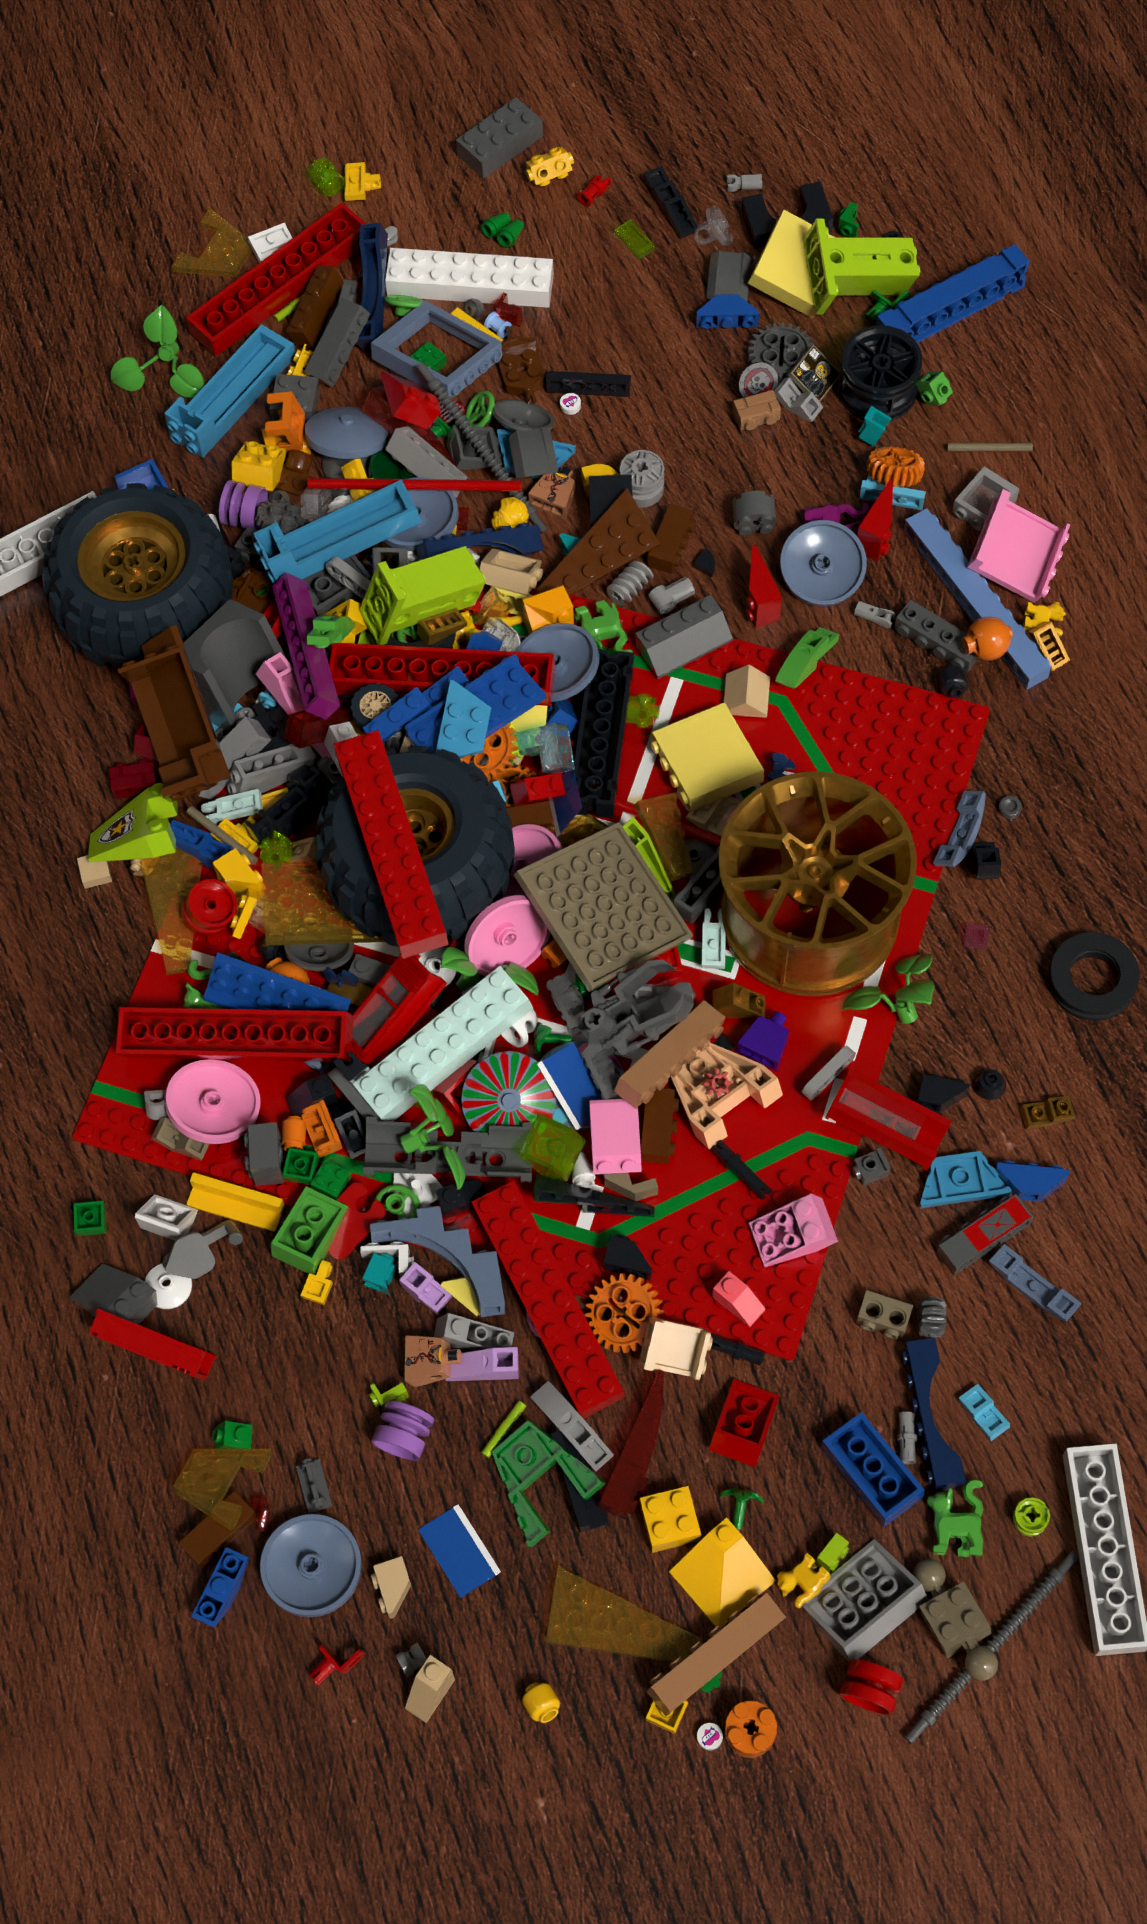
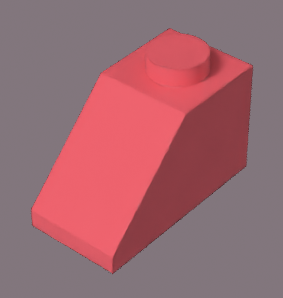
M730 1271L713 1288V1298L749 1328L765 1311V1307L750 1288Z

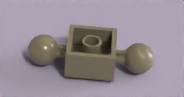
M933 1559L920 1561L914 1568L913 1576L922 1583L925 1592H931L933 1599L919 1606L920 1612L946 1658H949L964 1649L967 1654L965 1658L967 1673L979 1681L992 1678L998 1669L997 1657L993 1651L986 1647H980L978 1641L991 1634L990 1625L963 1581L946 1590L943 1585L946 1578L943 1566Z

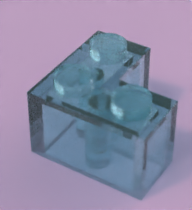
M552 723L516 732L519 754L530 757L540 755L543 772L556 774L575 770L568 725Z

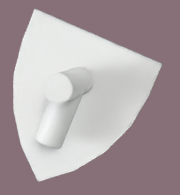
M394 1173L393 1185L400 1184L411 1188L413 1193L419 1198L420 1209L437 1201L435 1190L443 1187L432 1174ZM409 1196L405 1200V1208L403 1210L406 1217H410L413 1211V1202Z

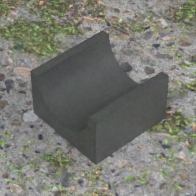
M231 599L183 643L211 723L228 732L238 722L234 715V709L240 698L250 689L262 684L256 673L264 661L279 652L286 658L265 615Z

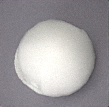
M534 1009L530 1010L501 1034L511 1045L523 1047L527 1044L528 1033L533 1032L537 1025V1015ZM515 1031L518 1032L521 1040L515 1037Z

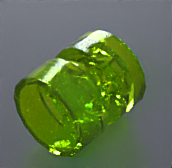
M327 157L318 158L308 169L309 177L317 184L325 196H333L343 188L345 183L344 177Z

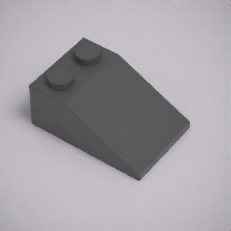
M355 555L343 560L369 581L372 579ZM326 568L302 579L307 583L316 617L324 615L331 609L356 596L355 593L332 577Z
M102 1264L70 1296L72 1301L95 1317L97 1309H101L138 1325L158 1305L157 1294L154 1288L136 1276Z

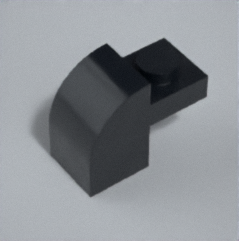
M994 842L973 843L971 853L974 879H999L1001 871L999 847H995Z

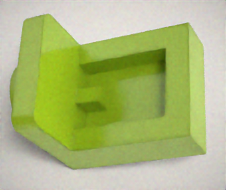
M373 1383L370 1385L372 1393L368 1394L374 1406L380 1405L383 1412L385 1411L384 1406L387 1401L405 1403L409 1397L403 1383L383 1394H380Z

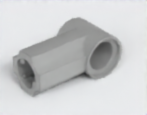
M684 577L666 587L660 585L654 588L648 597L660 614H667L674 609L677 603L694 595L695 589L690 579Z

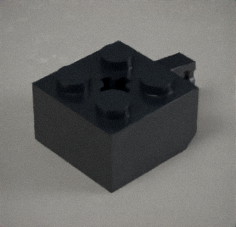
M261 701L253 705L257 716L253 719L259 721L271 739L258 754L302 742L290 717L281 706L266 712Z

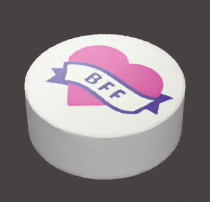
M574 393L563 395L560 399L562 412L568 415L579 412L581 409L580 397Z
M706 1723L699 1728L697 1741L703 1749L708 1751L715 1750L722 1743L723 1733L718 1725Z

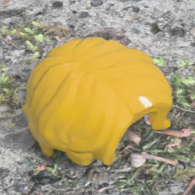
M509 497L500 501L499 511H494V518L491 519L495 531H499V527L511 525V529L517 528L518 524L527 523L529 513L526 505L521 500Z

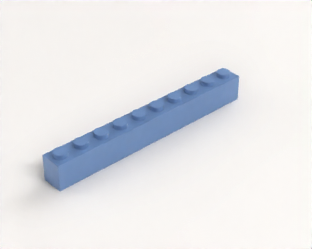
M926 508L906 519L904 526L905 534L973 622L982 617L992 616L1001 619L1007 626L1011 627L1013 638H1011L1007 652L1001 658L1024 688L1027 690L1047 679L1051 669L1049 660L1041 655L1036 643L1027 637L1022 625L1016 623L1011 611L1008 608L1005 609L1000 602L999 596L988 587L986 579L968 568L970 561L964 556L961 547L955 545L949 532L941 527L936 515L931 514Z

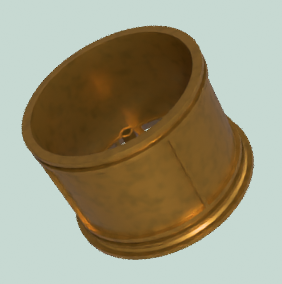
M801 772L774 779L753 791L738 805L724 828L719 848V871L724 888L721 914L726 933L725 940L729 949L750 975L765 985L781 992L799 996H826L840 993L859 985L881 967L894 946L899 929L901 911L911 894L917 867L916 850L912 834L900 812L886 797L869 785L848 776L829 772ZM836 848L844 850L850 853L851 855H843ZM775 849H780L782 857L780 875L741 877L757 859ZM856 875L883 889L888 899L882 910L870 922L842 899L848 890L849 884ZM778 889L764 918H761L744 896V891ZM786 895L799 904V909L802 912L808 913L813 908H820L812 937L803 938L795 936L791 932L786 933L774 927L773 919ZM833 907L853 924L856 930L838 937L822 938L828 908Z

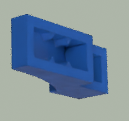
M172 820L170 823L176 838V847L204 863L205 867L215 870L212 862L233 850L231 845L214 840L211 833L176 820Z

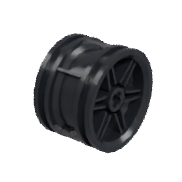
M883 325L870 326L852 335L846 342L842 353L838 391L844 407L851 414L862 420H865L864 417L871 406L891 417L890 421L896 420L908 413L914 406L917 398L918 387L916 384L919 381L923 357L917 342L903 330Z

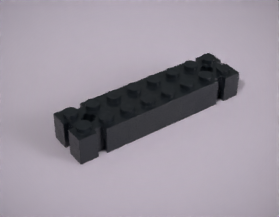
M598 649L599 666L597 672L584 690L573 774L575 773L582 809L577 815L587 816L588 811L596 812V817L614 818L630 703L631 682L634 673V653L617 651L615 656L608 655V650Z

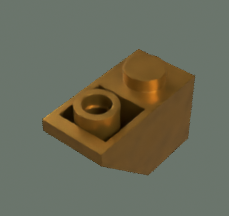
M731 983L713 990V1008L727 1018L757 1019L759 1016L765 1017V996L738 984Z

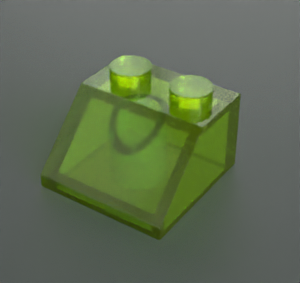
M538 1114L518 1156L544 1177L567 1182L586 1140L574 1129Z

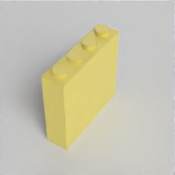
M783 210L748 284L813 318L815 316V308L803 238L812 224ZM830 234L828 235V238H836Z
M725 702L652 732L653 741L650 742L654 754H659L663 770H668L672 786L678 788L682 804H687L691 812L716 802V800L722 797H728L764 782V769Z

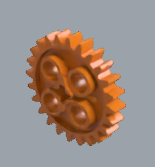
M508 723L485 739L483 753L473 756L467 755L461 760V762L464 761L469 764L474 759L473 764L484 772L488 778V783L492 775L499 779V771L506 774L504 767H512L509 760L517 758L512 751L518 750V747L513 744L518 741V738L512 736L516 731L513 728H509L511 723ZM501 739V744L498 747H493L494 741ZM485 757H488V763L484 766H480L481 760Z
M620 1273L618 1280L616 1276L611 1275V1283L603 1279V1288L594 1287L598 1294L589 1295L594 1301L593 1304H586L592 1310L590 1313L585 1314V1316L592 1318L589 1325L595 1328L593 1330L594 1335H599L598 1343L602 1344L605 1342V1349H610L613 1346V1351L619 1353L622 1347L623 1353H629L631 1347L633 1351L637 1352L638 1344L643 1347L649 1318H657L658 1314L664 1313V1310L657 1309L662 1300L654 1299L658 1291H650L651 1283L643 1285L644 1278L639 1277L636 1280L635 1275L630 1274L627 1279L625 1274ZM623 1290L628 1292V1298L625 1302H621L619 1298ZM610 1298L613 1299L619 1308L626 1309L625 1313L640 1325L639 1329L636 1328L630 1319L622 1317L623 1313L609 1302ZM640 1306H643L645 1308V1315L639 1319L637 1317V1310ZM610 1308L612 1310V1317L606 1321L604 1312ZM627 1324L629 1326V1333L626 1337H623L621 1335V1328Z

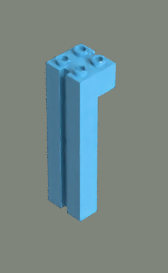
M261 324L187 405H185L184 398L180 396L164 413L170 439L175 444L186 445L190 453L204 458L276 379L277 374H280L290 364L296 353L294 343Z
M401 479L288 534L283 535L276 522L253 533L257 540L253 544L258 554H263L260 556V559L265 569H270L267 573L272 583L277 582L285 572L304 579L325 569L326 563L334 556L344 560L422 523V520Z

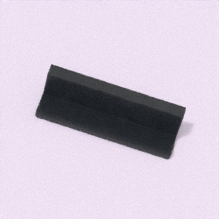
M560 1430L551 1433V1437L592 1471L591 1466L565 1436L561 1434ZM560 1466L580 1533L607 1525L608 1519L599 1490L588 1500L583 1499Z

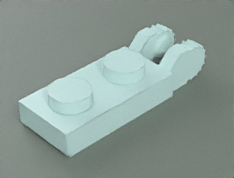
M259 789L217 798L215 801L201 806L203 813L217 811V813L206 815L215 824L222 822L225 818L232 820L257 814L260 809H263Z
M705 908L702 929V968L725 969L726 933L723 926L721 909L718 911L719 923H710L711 911L710 908Z

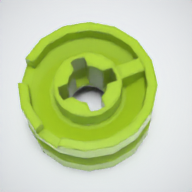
M1033 1497L1020 1501L1013 1513L1015 1528L1021 1534L1029 1537L1041 1534L1050 1520V1511L1045 1503ZM1028 1513H1033L1036 1516L1033 1522L1026 1516Z

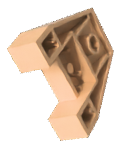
M709 1043L702 1052L698 1050L692 1062L683 1064L681 1071L676 1077L673 1078L671 1076L695 1137L708 1149H711L720 1140L728 1136L723 1120L720 1117L749 1096L753 1097L765 1109L783 1096L778 1078L764 1065L713 1043ZM713 1068L719 1069V1074L723 1071L728 1072L726 1077L728 1081H732V1084H729L727 1088L729 1093L720 1092V1098H715L714 1092L711 1095H706L707 1089L701 1085L706 1079L704 1073L713 1074ZM715 1079V1080H714V1081L716 1082V1086H715V1087H718V1086H719V1085L717 1084V1081H718L719 1079Z

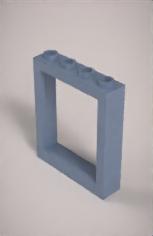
M426 300L371 342L373 360L430 392L432 391L428 388V382L417 369L420 362L396 350L398 346L427 323L431 322L480 349L479 352L448 377L427 367L434 378L440 380L442 383L441 387H445L444 391H448V396H452V398L458 395L465 387L472 384L476 378L485 373L487 369L502 358L501 341Z

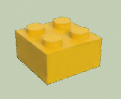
M653 1701L646 1716V1721L675 1734L688 1706V1702L684 1701L670 1714L665 1716Z

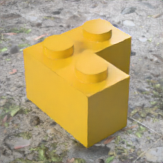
M352 599L343 602L324 614L346 616L354 621L355 628L339 643L355 644V636L369 628L359 611L361 604ZM333 643L326 647L329 652H332Z

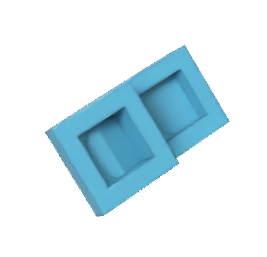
M979 1384L959 1397V1401L990 1441L1010 1428V1423L994 1406V1401Z

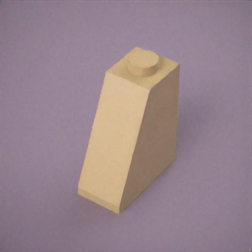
M430 1655L415 1677L405 1709L427 1723L455 1681L452 1669Z

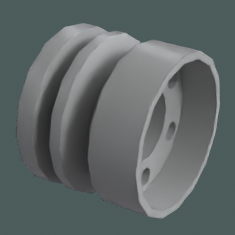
M637 450L629 453L624 457L620 465V474L632 475L633 499L638 507L641 508L657 503L664 492L665 468L663 461L657 454L647 450Z

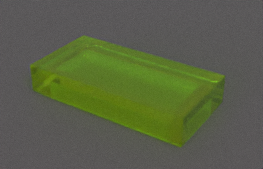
M631 219L614 229L615 235L638 259L655 250L654 243Z

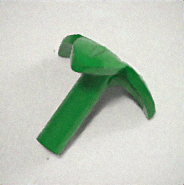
M538 1022L533 1033V1038H535L533 1043L534 1051L539 1060L543 1058L541 1053L542 1044L572 1042V1036L550 1034L552 1029Z
M726 1489L720 1493V1498L727 1495L735 1496L736 1506L733 1525L737 1530H742L746 1501L752 1498L763 1504V1498L751 1490Z

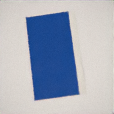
M573 765L562 775L566 794L549 801L557 837L582 809L575 773L573 774Z
M571 1043L537 1065L574 1128L578 1130L590 1122L589 1101L603 1099L601 1097L602 1092L597 1089L590 1075L591 1071L587 1069L585 1061L582 1059L575 1044Z
M459 1504L418 1529L460 1598L501 1573Z

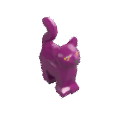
M863 503L861 511H857L854 507L847 504H828L823 507L804 509L805 524L817 520H829L840 523L841 514L847 512L853 518L862 519L870 511V506L867 503ZM860 521L845 526L857 536Z

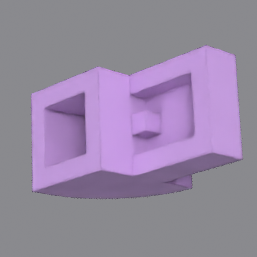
M416 1262L399 1280L401 1286L417 1302H422L435 1314H438L453 1297L434 1280L431 1274Z

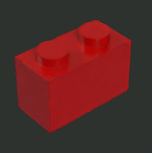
M561 773L525 778L510 784L515 806L552 801L566 794Z

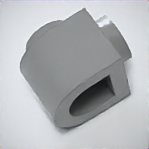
M167 1090L144 1091L146 1115L148 1118L160 1120V1118L168 1116L165 1108Z

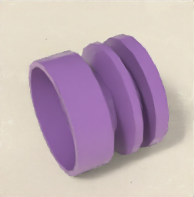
M234 480L227 481L220 499V523L224 525L230 524L233 527L241 523L243 529L250 527L260 530L261 526L257 525L255 515L258 506L261 503H265L266 500L268 501L267 489L251 484L246 490V485L243 482L237 484Z
M387 1401L384 1406L386 1412L381 1414V1419L388 1425H378L371 1440L372 1444L391 1455L412 1461L420 1460L425 1442L417 1436H429L430 1430L428 1428L433 1426L434 1418L413 1405L397 1401Z

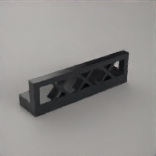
M548 371L546 374L547 393L630 397L631 375Z

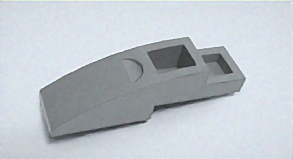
M549 1381L530 1397L595 1472L614 1456L595 1431Z

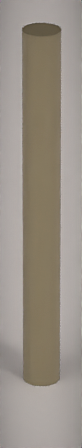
M947 443V451L1033 450V443Z
M193 806L187 809V814L221 841L231 845L233 849L236 848L240 855L244 853L252 865L258 861V857Z

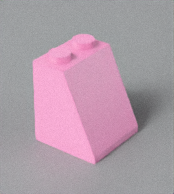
M624 1099L589 1101L593 1174L641 1172L638 1107L635 1109Z

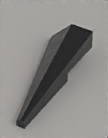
M536 1175L534 1202L582 1205L583 1213L654 1217L655 1207Z

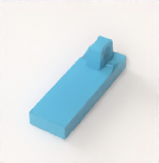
M868 475L867 480H862L859 499L875 502L885 488V484H879L878 480H873ZM895 486L893 488L892 505L923 510L926 491Z

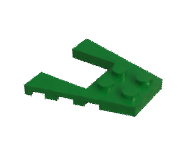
M529 1420L492 1451L502 1481L506 1483L509 1491L510 1502L514 1505L517 1512L520 1528L525 1533L528 1547H533L550 1530L523 1491L556 1462L561 1466L583 1499L588 1500L606 1484L534 1422Z

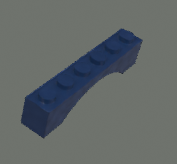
M380 223L360 225L359 245L363 267L361 306L370 313L368 321L364 325L357 341L362 351L371 350V342L383 334L388 233Z
M529 522L518 524L517 528L511 529V525L499 527V531L494 532L492 528L480 530V534H474L473 531L461 533V537L449 534L442 536V540L430 537L423 539V543L416 546L419 561L464 546L467 548L473 546L496 547L521 556L532 555L544 549L539 526H530Z
M928 1338L906 1342L904 1350L901 1351L903 1364L908 1365L909 1374H906L908 1388L913 1389L914 1397L911 1398L913 1412L918 1413L919 1421L916 1422L918 1436L923 1437L924 1445L921 1446L923 1460L928 1461L929 1470H926L928 1485H933L934 1492L948 1490V1488L964 1487L966 1479L961 1457L941 1437L931 1414L930 1386L940 1363L936 1339Z

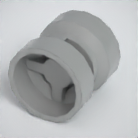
M418 1643L412 1645L407 1652H400L395 1655L407 1678L414 1675L415 1670L422 1668L427 1660Z

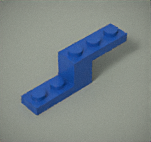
M457 666L423 693L418 687L414 688L364 726L363 729L366 733L379 730L382 742L384 743L404 728L411 719L419 717L431 706H436L447 697L450 680H454L462 687L470 681Z

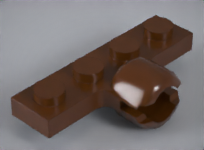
M290 450L282 468L280 481L274 489L283 490L289 494L329 505L332 496V489H308V478H315L308 474L313 460L309 454L303 451Z

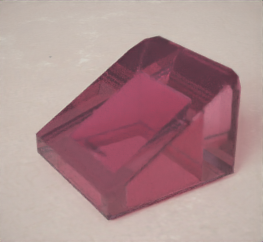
M966 922L964 946L987 949L990 926Z

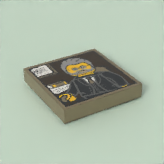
M813 344L788 373V376L804 393L812 392L820 402L838 380L841 372Z

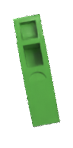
M320 615L313 620V630L307 635V645H315L316 648H326L331 643H339L355 628V623L346 616Z
M821 627L816 631L809 630L787 657L776 677V682L795 689L816 669L817 661L838 642L839 634Z

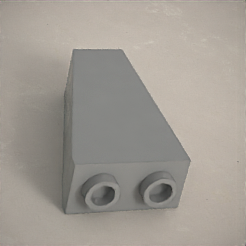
M305 740L233 762L232 771H230L231 777L227 784L228 793L233 795L259 789L262 794L288 782V774L303 765L308 767L314 766L316 756L308 741Z

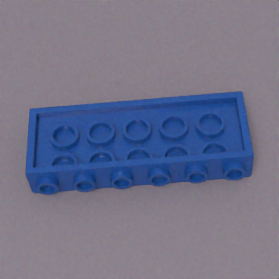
M516 654L504 658L500 664L484 671L480 677L463 686L491 707L486 738L546 699L545 692L519 664V658ZM447 697L436 706L428 708L424 714L411 719L405 725L407 738L414 746H426L429 753H436Z
M221 953L216 955L209 983L203 996L204 1001L227 1009L348 1011L351 999Z

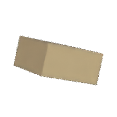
M88 856L77 858L85 889L112 882L108 861L89 862Z

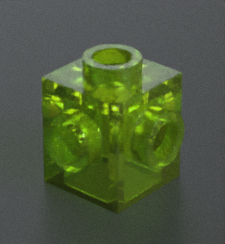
M649 694L630 696L626 723H633L638 727L653 725L654 719H659L660 705H656V698H651Z
M274 830L269 838H264L259 846L261 849L260 859L268 867H274L279 870L283 864L287 865L292 859L293 842Z

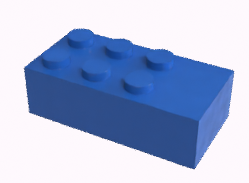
M862 1412L822 1441L823 1452L883 1527L923 1499L924 1488Z

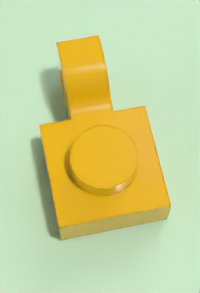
M322 1260L317 1274L309 1273L301 1293L302 1298L325 1305L333 1284L331 1280L327 1279L333 1268L330 1262Z

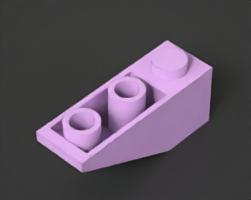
M489 1348L462 1353L461 1364H451L450 1377L445 1380L519 1379L518 1348Z

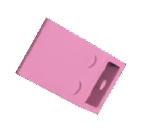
M814 1194L802 1197L749 1222L764 1267L817 1252L838 1242L823 1199Z

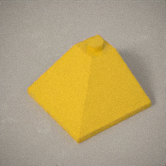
M728 1518L711 1530L669 1571L715 1627L720 1625L721 1628L728 1623L727 1618L737 1610L741 1612L747 1607L746 1603L757 1594L760 1596L776 1582L746 1539Z

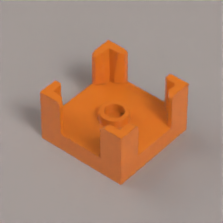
M292 391L267 394L268 404L283 402V409L278 410L279 421L265 423L266 434L268 436L285 435L288 441L279 442L276 446L286 449V452L290 450H303L305 412Z

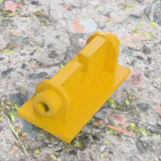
M304 344L301 350L297 349L292 360L295 362L294 367L290 366L286 375L308 376L304 373L305 370L303 368L306 369L314 352L305 350L307 344Z

